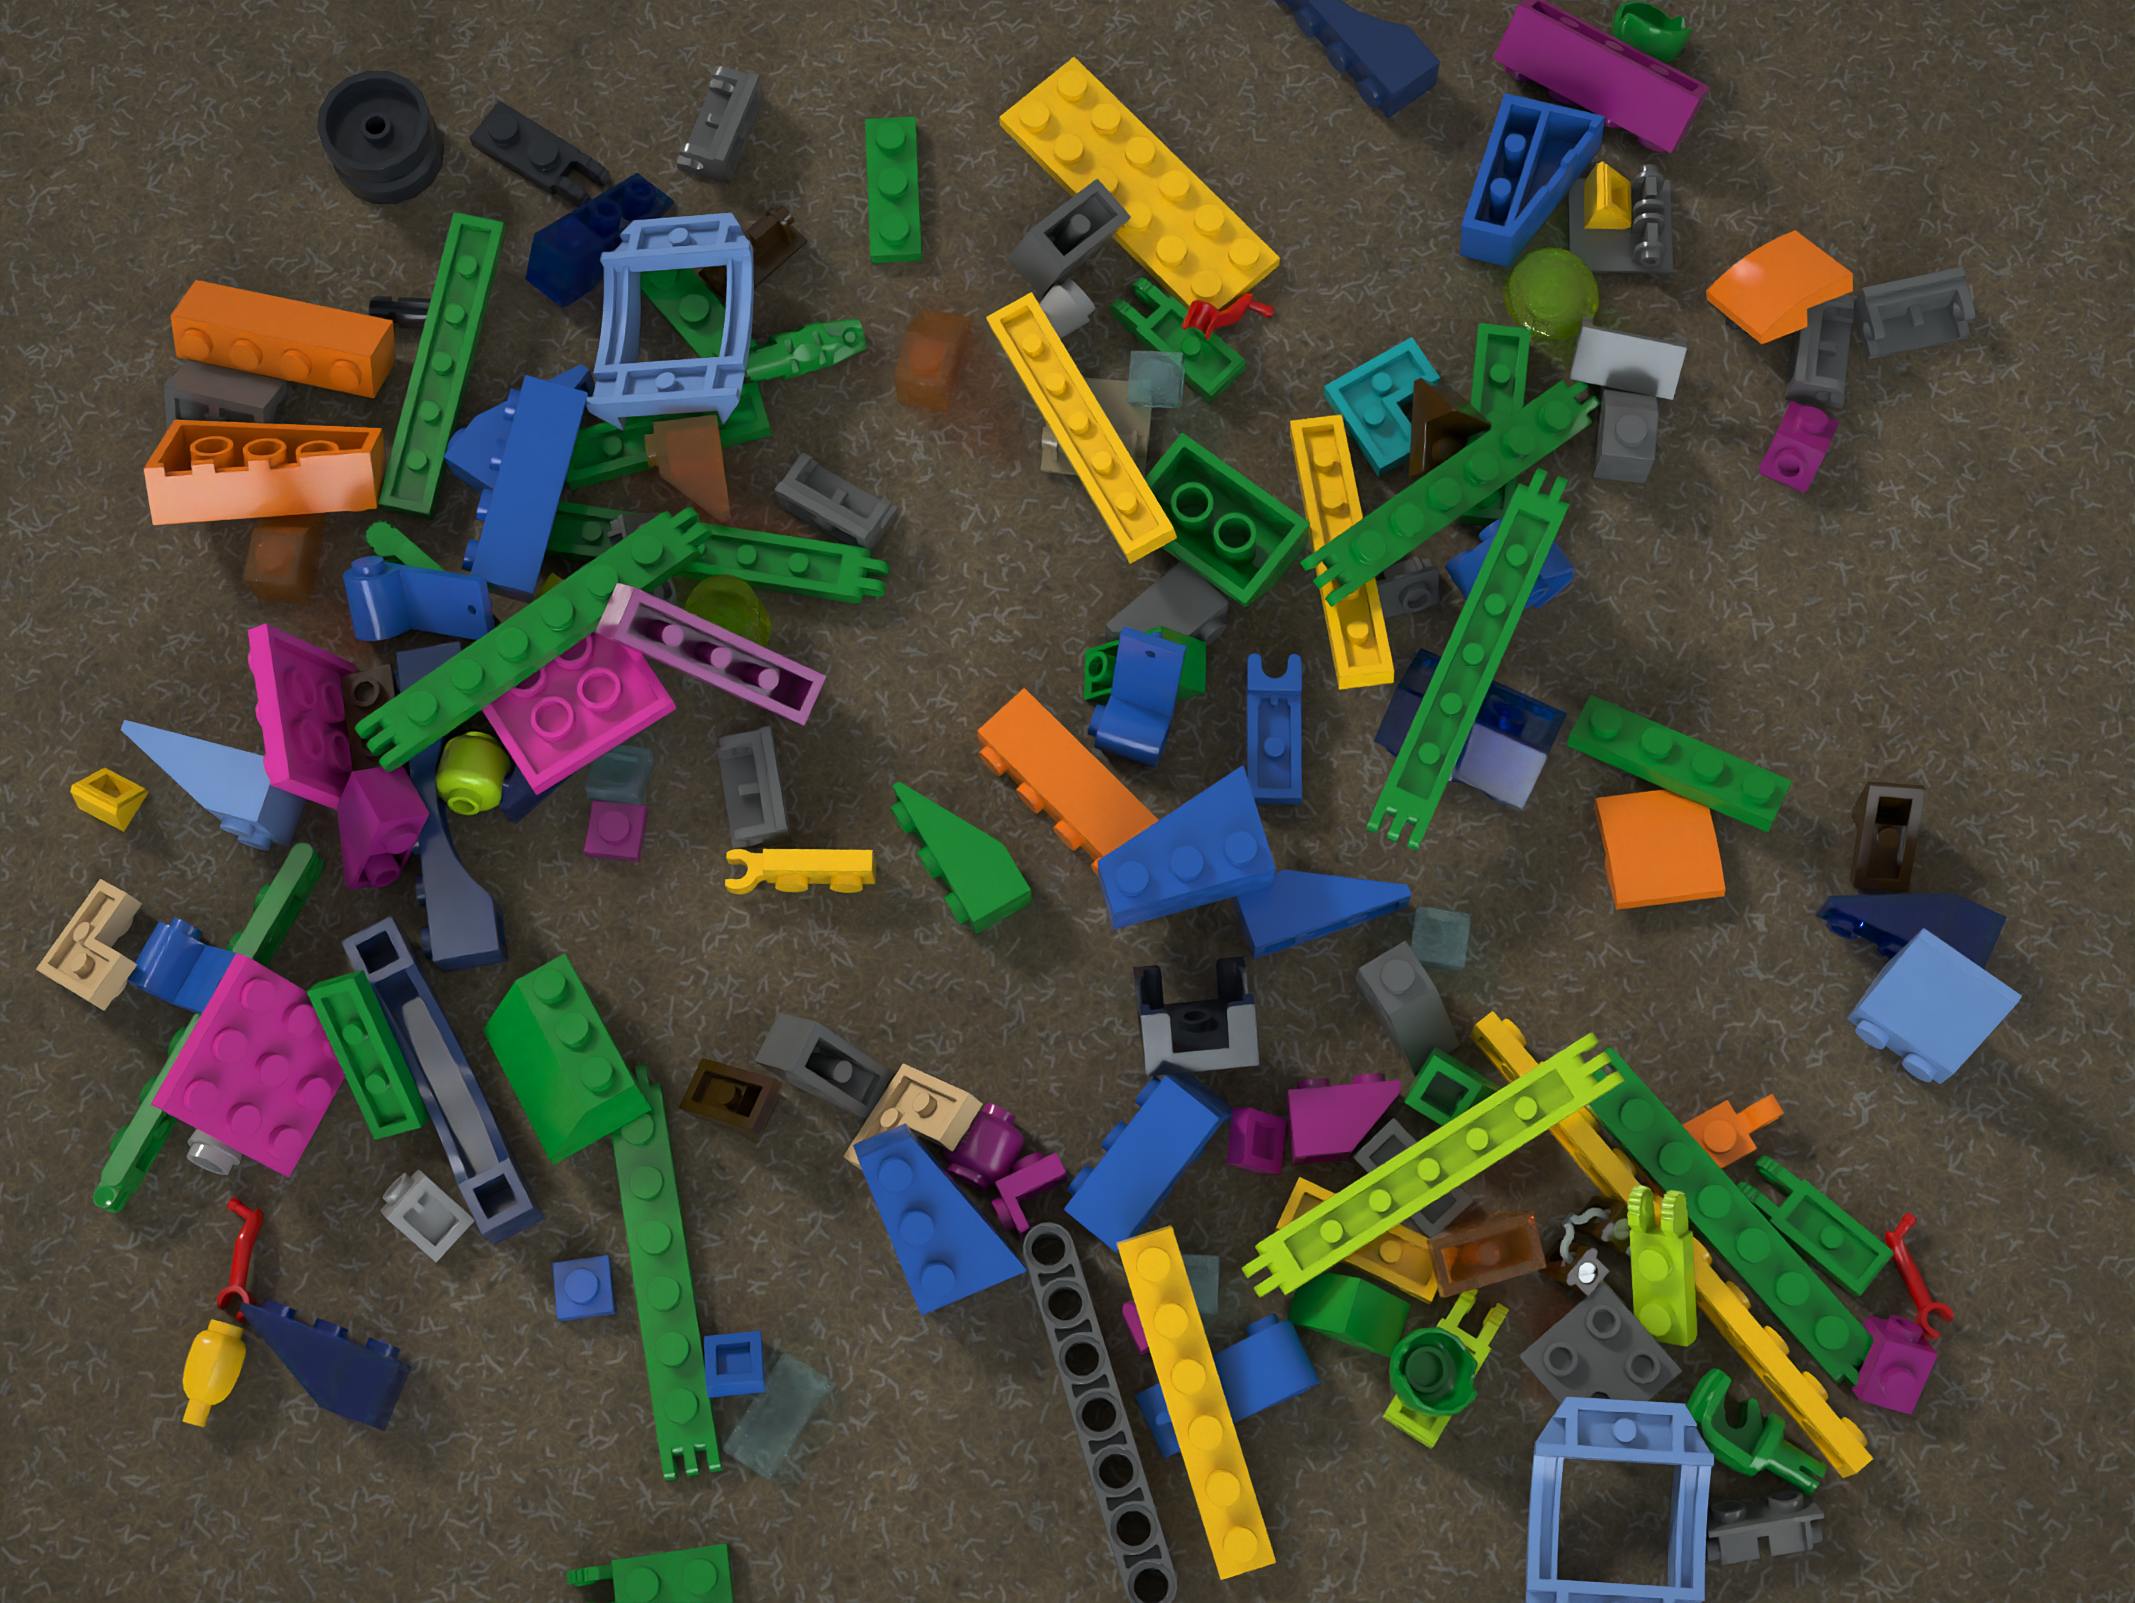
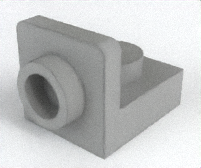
M417 1170L411 1177L406 1173L402 1174L393 1182L382 1197L387 1203L380 1212L435 1262L445 1254L475 1221L471 1215L421 1170Z

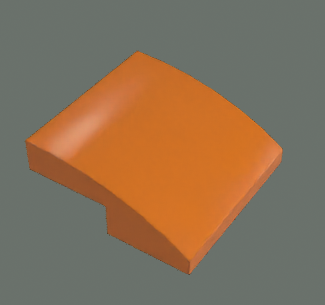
M1794 230L1762 245L1738 261L1706 290V296L1711 304L1760 344H1764L1808 327V308L1852 292L1853 273Z
M1667 789L1595 798V816L1606 853L1604 865L1616 910L1725 896L1726 889L1721 858L1709 807Z

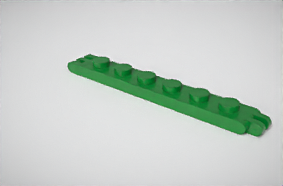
M1564 379L1302 560L1300 564L1305 571L1317 567L1321 562L1328 569L1312 580L1318 589L1333 579L1340 586L1332 590L1325 598L1330 607L1340 602L1593 423L1587 413L1601 404L1599 399L1595 395L1581 405L1575 397L1589 387L1587 382L1578 381L1569 388Z
M1537 468L1529 487L1519 483L1366 827V830L1376 834L1383 824L1385 814L1394 817L1386 838L1397 843L1405 823L1415 826L1410 833L1407 847L1415 851L1419 849L1570 505L1560 500L1568 483V480L1565 478L1557 477L1550 495L1540 492L1548 471Z
M560 501L545 556L589 563L612 547L607 532L612 531L610 521L619 519L618 515L637 513ZM697 522V523H696L695 525H693L691 528H689L688 530H686L685 533L688 532V531H689L690 529H692L693 527H695L696 525L700 524L701 522ZM705 523L712 531V535L707 541L697 547L701 552L700 556L692 564L674 575L841 602L861 603L863 595L884 596L886 583L866 577L867 575L887 577L890 564L883 560L871 559V551L864 547Z
M693 507L684 509L674 517L668 511L659 514L362 719L355 726V731L361 739H367L381 729L383 730L368 741L367 747L374 756H377L395 746L379 760V764L385 772L394 771L594 632L599 625L617 583L636 587L646 593H650L696 561L701 554L697 547L710 538L712 531L705 523H700L685 533L700 518Z
M304 842L296 844L290 851L272 884H266L259 891L253 904L254 914L244 931H239L232 937L226 948L227 951L243 954L266 968L269 966L325 870L324 860L309 844ZM195 1012L188 1026L182 1027L174 1035L168 1048L169 1058L160 1074L153 1076L141 1091L139 1097V1105L141 1106L131 1123L123 1126L113 1138L110 1146L111 1157L102 1170V1180L93 1194V1201L98 1207L110 1213H118L125 1207L132 1193L139 1188L176 1125L177 1118L150 1104L202 1014Z
M1608 1046L1601 1053L1606 1051L1612 1060L1607 1065L1613 1072L1619 1071L1625 1081L1585 1107L1663 1194L1670 1190L1685 1193L1688 1222L1820 1370L1837 1386L1846 1380L1849 1384L1856 1387L1859 1377L1856 1369L1860 1365L1863 1366L1874 1340L1872 1336L1618 1053ZM1602 1069L1593 1073L1598 1082L1607 1076Z
M646 1063L636 1065L635 1071L637 1082L652 1110L611 1132L661 1465L664 1480L667 1482L677 1480L678 1467L674 1456H684L688 1477L700 1475L697 1456L699 1451L706 1450L707 1465L711 1473L722 1471L723 1467L712 1397L708 1398L706 1390L705 1353L663 1087L661 1083L651 1084L648 1075L649 1069Z

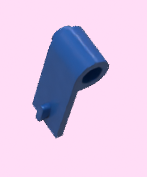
M367 556L356 559L351 563L352 568L345 571L342 575L354 635L359 640H384L400 635L410 629L478 640L495 628L491 609L493 602L489 597L487 582L484 577L387 563L380 556Z
M1123 626L1119 638L1111 696L1106 707L1097 704L1088 729V735L1096 737L1094 748L1157 768L1173 722L1187 646L1165 640L1163 635L1157 631L1150 635Z
M174 917L170 925L158 922L134 962L137 966L128 977L127 982L168 1004L202 1014L236 953L203 944L199 941L204 934L201 930Z
M1276 1313L1266 1316L1245 1328L1249 1336L1248 1338L1212 1356L1233 1424L1265 1408L1289 1400L1321 1383L1291 1319L1279 1322ZM1160 1383L1136 1394L1135 1397L1164 1459L1180 1452L1181 1450Z

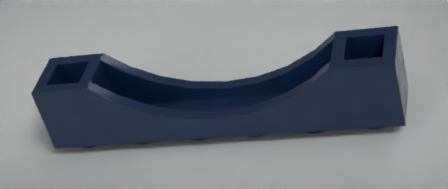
M1274 0L1277 3L1284 1L1294 12L1295 21L1300 30L1309 38L1315 36L1326 48V55L1331 65L1340 73L1347 71L1358 83V92L1364 102L1371 108L1378 106L1388 118L1436 85L1440 61L1409 26L1380 20L1355 10L1341 0Z
M460 641L396 652L398 671L393 672L396 695H399L464 650ZM468 719L409 760L410 771L406 772L429 812L428 818L412 849L414 855H420L422 874L415 875V890L420 907H427L429 926L421 927L422 947L425 957L427 959L433 958L434 963L444 973L509 961L502 909L493 897L478 885L465 870L452 841L446 815V802L438 796L435 776L442 750L448 741L460 736Z
M390 916L342 940L341 943L355 972L363 969L416 1087L434 1123L459 1189L481 1234L496 1245L546 1219L407 932Z

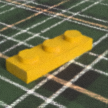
M1299 1177L1275 1231L1277 1232L1334 1196L1335 1193ZM1398 1224L1340 1262L1430 1304L1454 1250Z

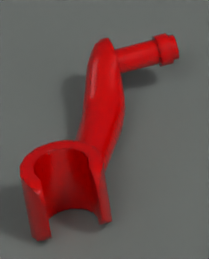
M1251 292L1240 296L1233 304L1221 312L1208 302L1195 300L1191 303L1181 328L1185 330L1188 327L1197 328L1204 333L1203 338L1209 340L1214 329L1235 324L1243 317L1247 308L1264 315L1263 317L1271 318L1275 309L1271 305L1267 306L1252 299L1253 293Z
M231 1198L227 1203L228 1210L232 1213L235 1212L244 1218L246 1222L235 1242L229 1287L224 1288L218 1294L216 1301L217 1307L220 1310H225L233 1297L241 1295L243 1306L236 1314L235 1320L242 1323L249 1320L256 1310L255 1297L246 1290V1281L253 1247L261 1229L264 1214L259 1208L252 1211L242 1204L238 1198Z
M1907 1213L1901 1218L1902 1221L1893 1232L1886 1231L1885 1241L1886 1245L1894 1252L1892 1256L1894 1264L1917 1307L1918 1312L1914 1323L1922 1328L1924 1338L1936 1340L1941 1335L1928 1325V1313L1935 1312L1946 1322L1953 1321L1954 1314L1947 1305L1933 1302L1915 1261L1902 1240L1910 1228L1914 1227L1917 1220L1914 1215Z

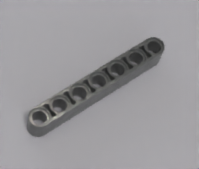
M1052 1222L1040 1223L1033 1227L1025 1236L1023 1243L1025 1264L1125 1595L1129 1603H1145L1134 1592V1582L1140 1573L1146 1570H1154L1161 1573L1168 1584L1167 1595L1158 1603H1172L1178 1589L1177 1577L1073 1239L1069 1232L1059 1224ZM1052 1238L1058 1240L1064 1246L1065 1253L1058 1263L1046 1266L1035 1260L1033 1251L1038 1242ZM1069 1292L1080 1299L1082 1307L1076 1317L1063 1321L1051 1314L1049 1306L1051 1300L1056 1295ZM1077 1347L1092 1349L1099 1358L1097 1368L1086 1376L1073 1374L1066 1366L1067 1356L1073 1349ZM1094 1402L1107 1403L1116 1413L1114 1424L1104 1432L1090 1430L1082 1420L1084 1410ZM1119 1457L1130 1463L1133 1469V1477L1128 1485L1123 1488L1114 1489L1102 1482L1099 1472L1106 1460ZM1136 1513L1142 1515L1150 1525V1536L1141 1545H1127L1117 1535L1116 1528L1118 1522L1127 1514Z

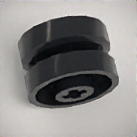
M365 71L347 77L329 91L319 109L317 131L329 160L333 163L341 183L354 196L373 204H398L417 197L433 184L443 165L444 144L423 93L409 79L390 71Z

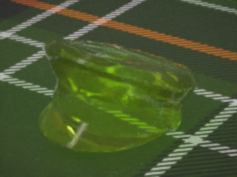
M1543 247L1529 252L1506 277L1502 293L1507 311L1518 325L1531 330L1530 337L1532 338L1538 336L1543 339H1565L1576 335L1579 332L1582 317L1594 318L1599 305L1598 284L1592 271L1575 254L1561 248Z
M717 574L700 582L690 593L683 610L760 646L766 647L770 636V619L763 603L756 597L751 587L745 581L734 575Z

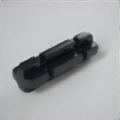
M374 296L370 299L369 316L393 320V323L400 324V328L423 329L431 298L399 297L397 302L392 301L390 296Z

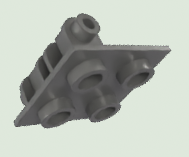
M1652 164L1643 165L1638 168V174L1633 179H1628L1631 182L1632 223L1631 228L1584 229V181L1586 178H1578L1568 191L1569 272L1673 274L1670 180H1664V175L1659 173L1658 166Z
M1605 1282L1518 1356L1559 1405L1565 1397L1649 1401L1682 1372Z

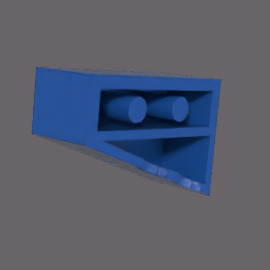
M1504 93L1461 225L1460 256L1510 268L1601 149L1605 116Z
M1244 765L1098 860V880L1113 930L1273 886L1276 870Z
M1189 1072L1169 1074L1163 1080L1154 1076L1137 1096L1135 1103L1141 1108L1131 1122L1127 1125L1121 1120L1102 1142L1101 1147L1107 1153L1095 1169L1090 1165H1086L1067 1189L1073 1195V1198L1063 1210L1116 1253L1119 1251L1116 1242L1135 1237L1170 1195L1171 1189L1191 1163L1195 1164L1205 1152L1203 1147L1222 1122L1228 1123L1232 1118L1233 1107Z
M906 1123L853 1145L921 1315L1027 1271L1016 1250L997 1231L978 1206L971 1201Z

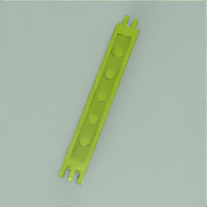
M1593 1032L1587 1034L1255 1245L1254 1247L1260 1256L1241 1269L1247 1278L1266 1267L1271 1272V1277L1254 1287L1259 1298L1277 1287H1280L1284 1295L1291 1293L1624 1082L1625 1080L1619 1071L1608 1074L1600 1082L1593 1075V1073L1612 1062L1606 1051L1587 1063L1580 1054L1591 1050L1599 1042Z

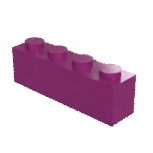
M1523 0L1518 4L1493 57L1494 60L1505 65L1504 71L1510 76L1525 82H1529L1532 79L1549 88L1548 94L1555 100L1567 105L1577 103L1592 111L1593 114L1605 116L1604 126L1615 129L1622 127L1637 135L1636 140L1642 146L1655 152L1666 150L1672 153L1680 145L1711 88L1545 0Z
M620 583L616 584L595 633L748 703L804 726L826 678L825 675L636 587Z

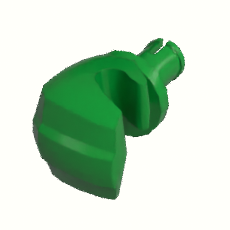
M1716 1368L1711 1369L1705 1374L1693 1391L1686 1407L1696 1422V1429L1711 1453H1714V1459L1737 1473L1741 1472L1748 1478L1753 1477L1757 1472L1766 1468L1799 1489L1805 1496L1811 1495L1820 1484L1811 1477L1817 1475L1823 1478L1827 1465L1783 1439L1786 1421L1773 1412L1762 1421L1756 1399L1748 1398L1740 1401L1738 1424L1734 1428L1730 1427L1725 1418L1724 1402L1732 1379L1722 1370Z

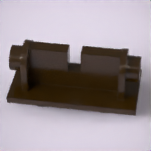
M780 206L777 210L773 207L770 208L743 233L753 247L754 289L808 242L791 225L795 220L791 213L783 206ZM727 265L704 267L700 270L698 275L726 300Z
M391 664L340 677L353 771L382 767L379 764L380 758L395 747L393 746L384 753L374 756L367 747V743L383 730L381 729L367 739H361L355 731V726L362 719L397 696L393 666Z

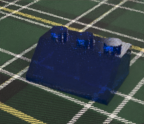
M1420 648L1396 687L1374 739L1375 743L1386 747L1387 751L1395 757L1400 752L1441 659V656L1423 648ZM1493 680L1449 781L1456 783L1464 782L1484 791L1487 797L1499 804H1513L1523 809L1567 713Z

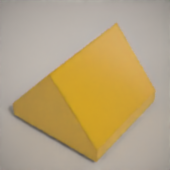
M1605 162L1597 163L1584 181V229L1631 228V182Z
M103 768L71 786L70 790L79 809L123 832L149 793L145 788L107 768Z

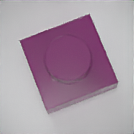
M593 800L584 848L586 856L640 862L648 817L647 807Z
M1250 1107L1233 1108L1226 1164L1258 1174L1281 1175L1287 1120Z

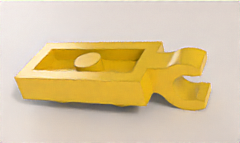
M733 849L726 854L729 864H742L748 867L747 873L743 878L725 879L727 891L733 894L749 893L763 880H766L767 883H776L775 888L784 892H803L808 890V884H830V889L833 891L854 893L862 891L863 884H876V861L873 850L763 849V853H750L743 849Z

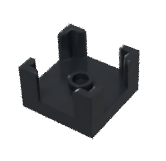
M1243 956L1220 958L1216 961L1219 999L1164 1004L1161 968L1157 965L1133 967L1138 1029L1146 1077L1259 1065L1255 1003L1253 995L1248 994L1246 967Z

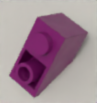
M403 765L391 772H385L382 767L353 771L337 805L344 880L348 889L354 890L369 886L381 888L398 880L428 818L429 812Z
M1369 1073L1353 1077L1352 1084L1330 1086V1080L1327 1078H1313L1297 1082V1089L1288 1090L1285 1099L1292 1166L1348 1161L1397 1101L1401 1093L1400 1080L1386 1081L1385 1074Z

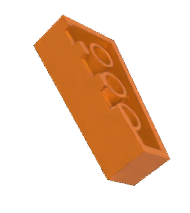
M174 420L143 469L152 524L164 525L339 511L360 512L368 509H377L387 466L382 428Z

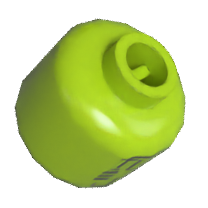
M467 732L445 744L441 753L435 781L438 796L448 804L451 810L463 815H474L499 805L504 795L511 769L509 755L501 747V743L496 738L482 732Z

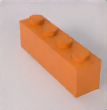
M199 280L194 281L170 315L176 357L370 398H375L396 360L393 320Z
M1025 688L977 730L979 746L982 748L978 755L983 763L999 777L1006 772L1019 785L1015 792L1021 801L1036 814L1043 809L1057 823L1053 826V830L1067 847L1075 851L1081 846L1095 860L1090 866L1097 876L1098 860L1159 821Z

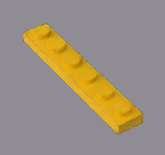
M1031 292L987 316L986 318L991 330L1128 562L1131 564L1177 539L1174 527L1033 293Z
M1342 414L1290 421V438L1306 520L1310 522L1309 536L1313 553L1363 519ZM1323 562L1315 567L1317 577L1328 570ZM1375 577L1332 607H1330L1325 598L1332 590L1340 586L1335 579L1331 580L1320 588V594L1339 690L1393 683L1394 667Z
M1170 1225L1116 1242L1220 1579L1223 1580L1276 1563L1173 1228Z

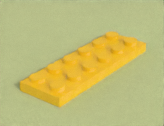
M1075 57L1070 59L999 117L1000 126L1072 197L1098 178L1131 216L1128 222L1112 237L1186 309H1189L1193 301L1201 300L1214 305L1221 312L1279 266L1280 257Z

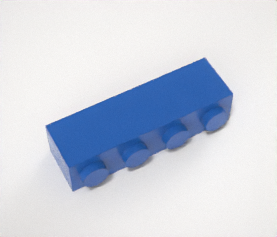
M528 375L524 377L521 391L512 388L510 390L503 419L512 421L507 441L497 438L489 467L491 470L499 471L493 491L483 488L476 513V519L485 522L480 541L469 539L462 564V570L471 572V576L486 578L488 593L528 604L533 601L583 417L588 392Z

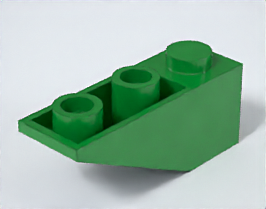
M897 782L892 785L897 803L890 806L891 812L905 835L914 831L924 848L917 851V855L929 877L934 880L941 876L951 892L943 898L959 926L968 921L974 933L978 934L1032 903L1031 889L1003 843L903 783Z

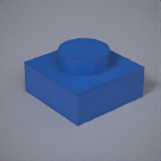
M609 1255L552 1263L556 1312L559 1321L616 1314L612 1263Z
M761 1331L704 1336L705 1380L708 1398L765 1392Z

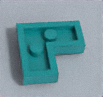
M1412 337L1330 382L1323 389L1324 398L1336 415L1342 414L1345 429L1378 477L1410 459L1411 423L1400 407L1413 401L1414 381L1423 378L1438 385L1440 380L1439 375Z

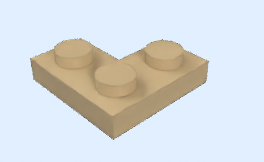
M100 879L36 970L105 1011L111 1001L124 990L128 977L137 966V964L113 950L112 946L119 937L128 931L133 922V916L142 903L128 893Z
M902 1064L843 1157L862 1170L853 1145L904 1123L908 1125L917 1137H923L953 1152L983 1104L973 1095L906 1064Z

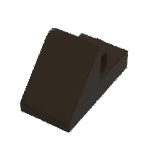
M1423 378L1415 380L1413 387L1409 478L1419 480L1464 448L1465 438L1487 430L1492 425L1460 394Z
M1867 782L1851 812V817L1858 829L1850 873V882L1853 888L1909 892L1926 791L1924 786Z
M702 1058L679 1109L693 1117L729 1127L747 1139L759 1143L781 1096L782 1082L775 1078Z

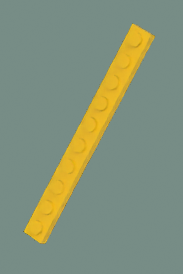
M1493 1011L1480 1020L1469 1035L1509 1084L1543 1063L1541 1061L1538 1064L1524 1048L1527 1042L1517 1026L1509 1019L1501 1021ZM1585 1107L1548 1129L1605 1197L1628 1204L1627 1201L1633 1186H1641L1635 1179L1637 1170L1631 1160L1618 1148L1611 1150L1597 1134L1600 1131V1127ZM1653 1192L1655 1225L1661 1226L1662 1215L1660 1212L1663 1198ZM1693 1237L1696 1305L1842 1478L1858 1473L1874 1459L1864 1448L1868 1444L1864 1434L1848 1418L1843 1417L1841 1420L1825 1402L1828 1399V1394L1821 1383L1807 1371H1804L1802 1374L1786 1356L1790 1351L1785 1341L1771 1327L1765 1326L1762 1328L1748 1311L1751 1308V1304L1745 1294L1733 1282L1727 1281L1724 1283L1709 1266L1713 1263L1709 1252Z

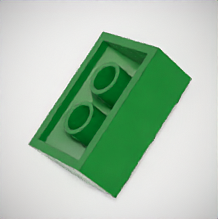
M1184 433L1180 434L1145 477L1146 483L1174 527L1177 539L1161 548L1244 607H1247L1274 587L1308 545L1310 522Z
M565 953L514 982L483 1028V1032L552 1165L557 1164L652 1110L587 987Z

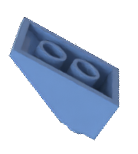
M128 720L123 721L121 731L198 803L222 821L220 824L221 829L239 835L238 842L265 851H269L271 843L286 847L290 846L307 799L271 786L270 779L263 765L264 756Z
M1923 928L1881 969L1847 1019L1857 1026L1855 1032L1864 1042L1878 1049H1884L1886 1046L1904 1059L1902 1065L1911 1075L1924 1082H1931L1933 1079L1941 1084L1961 1067L2016 1006L2022 995Z

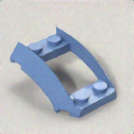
M732 213L634 220L620 234L623 242L613 252H602L600 261L604 267V302L601 336L593 372L597 381L593 397H587L586 407L591 414L624 431L627 417L717 411L724 424L739 403L750 350L754 301V265L751 242L743 234L739 223ZM727 265L726 311L719 357L638 363L641 326L640 272Z
M1582 1397L1564 1398L1534 1445L1527 1536L1526 1603H1703L1705 1601L1707 1511L1711 1468L1714 1466V1453L1710 1452L1696 1429L1697 1424L1685 1404ZM1564 1458L1674 1465L1668 1539V1587L1557 1580L1559 1512Z

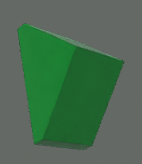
M1323 1272L1295 1290L1287 1319H1291L1296 1327L1391 1358L1395 1346L1400 1341L1411 1304L1361 1278Z

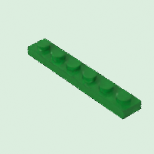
M457 212L453 213L378 501L379 506L383 510L431 520L434 518L447 467L444 455L447 453L450 439L456 432L507 233L504 222Z

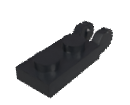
M500 100L469 137L473 147L552 196L556 193L583 210H586L590 205L592 198L583 187L567 178L570 173L576 170L593 183H597L602 187L611 178L609 171L597 160H594L585 153H581L575 146Z

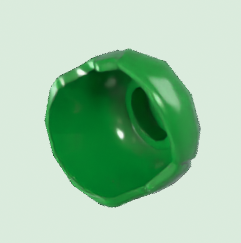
M1638 1L1621 3L1614 14L1611 26L1614 37L1665 64L1671 62L1681 52L1693 28L1688 27L1685 30L1686 19L1683 16L1670 19L1661 9L1648 2Z
M1441 1327L1415 1329L1403 1338L1392 1352L1389 1367L1390 1384L1402 1405L1425 1417L1450 1416L1458 1414L1475 1400L1478 1392L1474 1389V1375L1478 1363L1471 1353L1466 1350L1460 1338Z

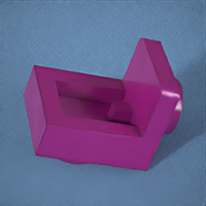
M1791 401L1761 462L1759 472L1800 492H1806L1829 448L1839 421L1828 417L1818 408L1803 406Z
M1041 1151L1030 1154L1012 1165L1014 1173L995 1182L1000 1197L991 1201L1005 1232L1016 1228L1020 1239H1025V1236L1030 1231V1227L1019 1204L1067 1181L1066 1171L1056 1152L1045 1158Z
M1868 1315L1864 1328L1874 1340L1859 1372L1857 1386H1853L1852 1391L1860 1401L1911 1415L1938 1354L1923 1337V1330L1916 1323L1895 1315L1890 1316L1889 1320Z

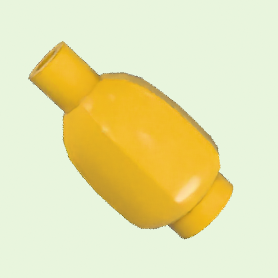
M211 1319L208 1329L200 1332L194 1338L186 1359L182 1378L183 1390L189 1398L183 1422L205 1427L212 1405L220 1403L231 1393L246 1355V1347L241 1340L243 1328Z

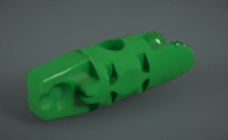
M856 318L827 322L818 321L793 331H784L771 335L768 338V343L750 348L744 378L748 381L753 380V382H757L759 380L762 382L763 379L769 380L779 376L784 381L809 371L831 367L867 349L861 322Z

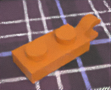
M1773 1094L1757 1101L1738 1114L1735 1113L1729 1101L1726 1100L1684 1123L1682 1126L1721 1169H1724L1753 1153L1757 1147L1749 1135L1779 1119V1116L1783 1115L1784 1112ZM1630 1157L1646 1186L1651 1188V1192H1655L1664 1198V1194Z

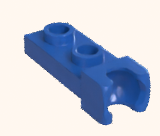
M1254 653L1247 658V778L1255 804H1301L1302 659L1298 654L1289 656L1286 673L1280 678H1270L1265 675L1260 655Z

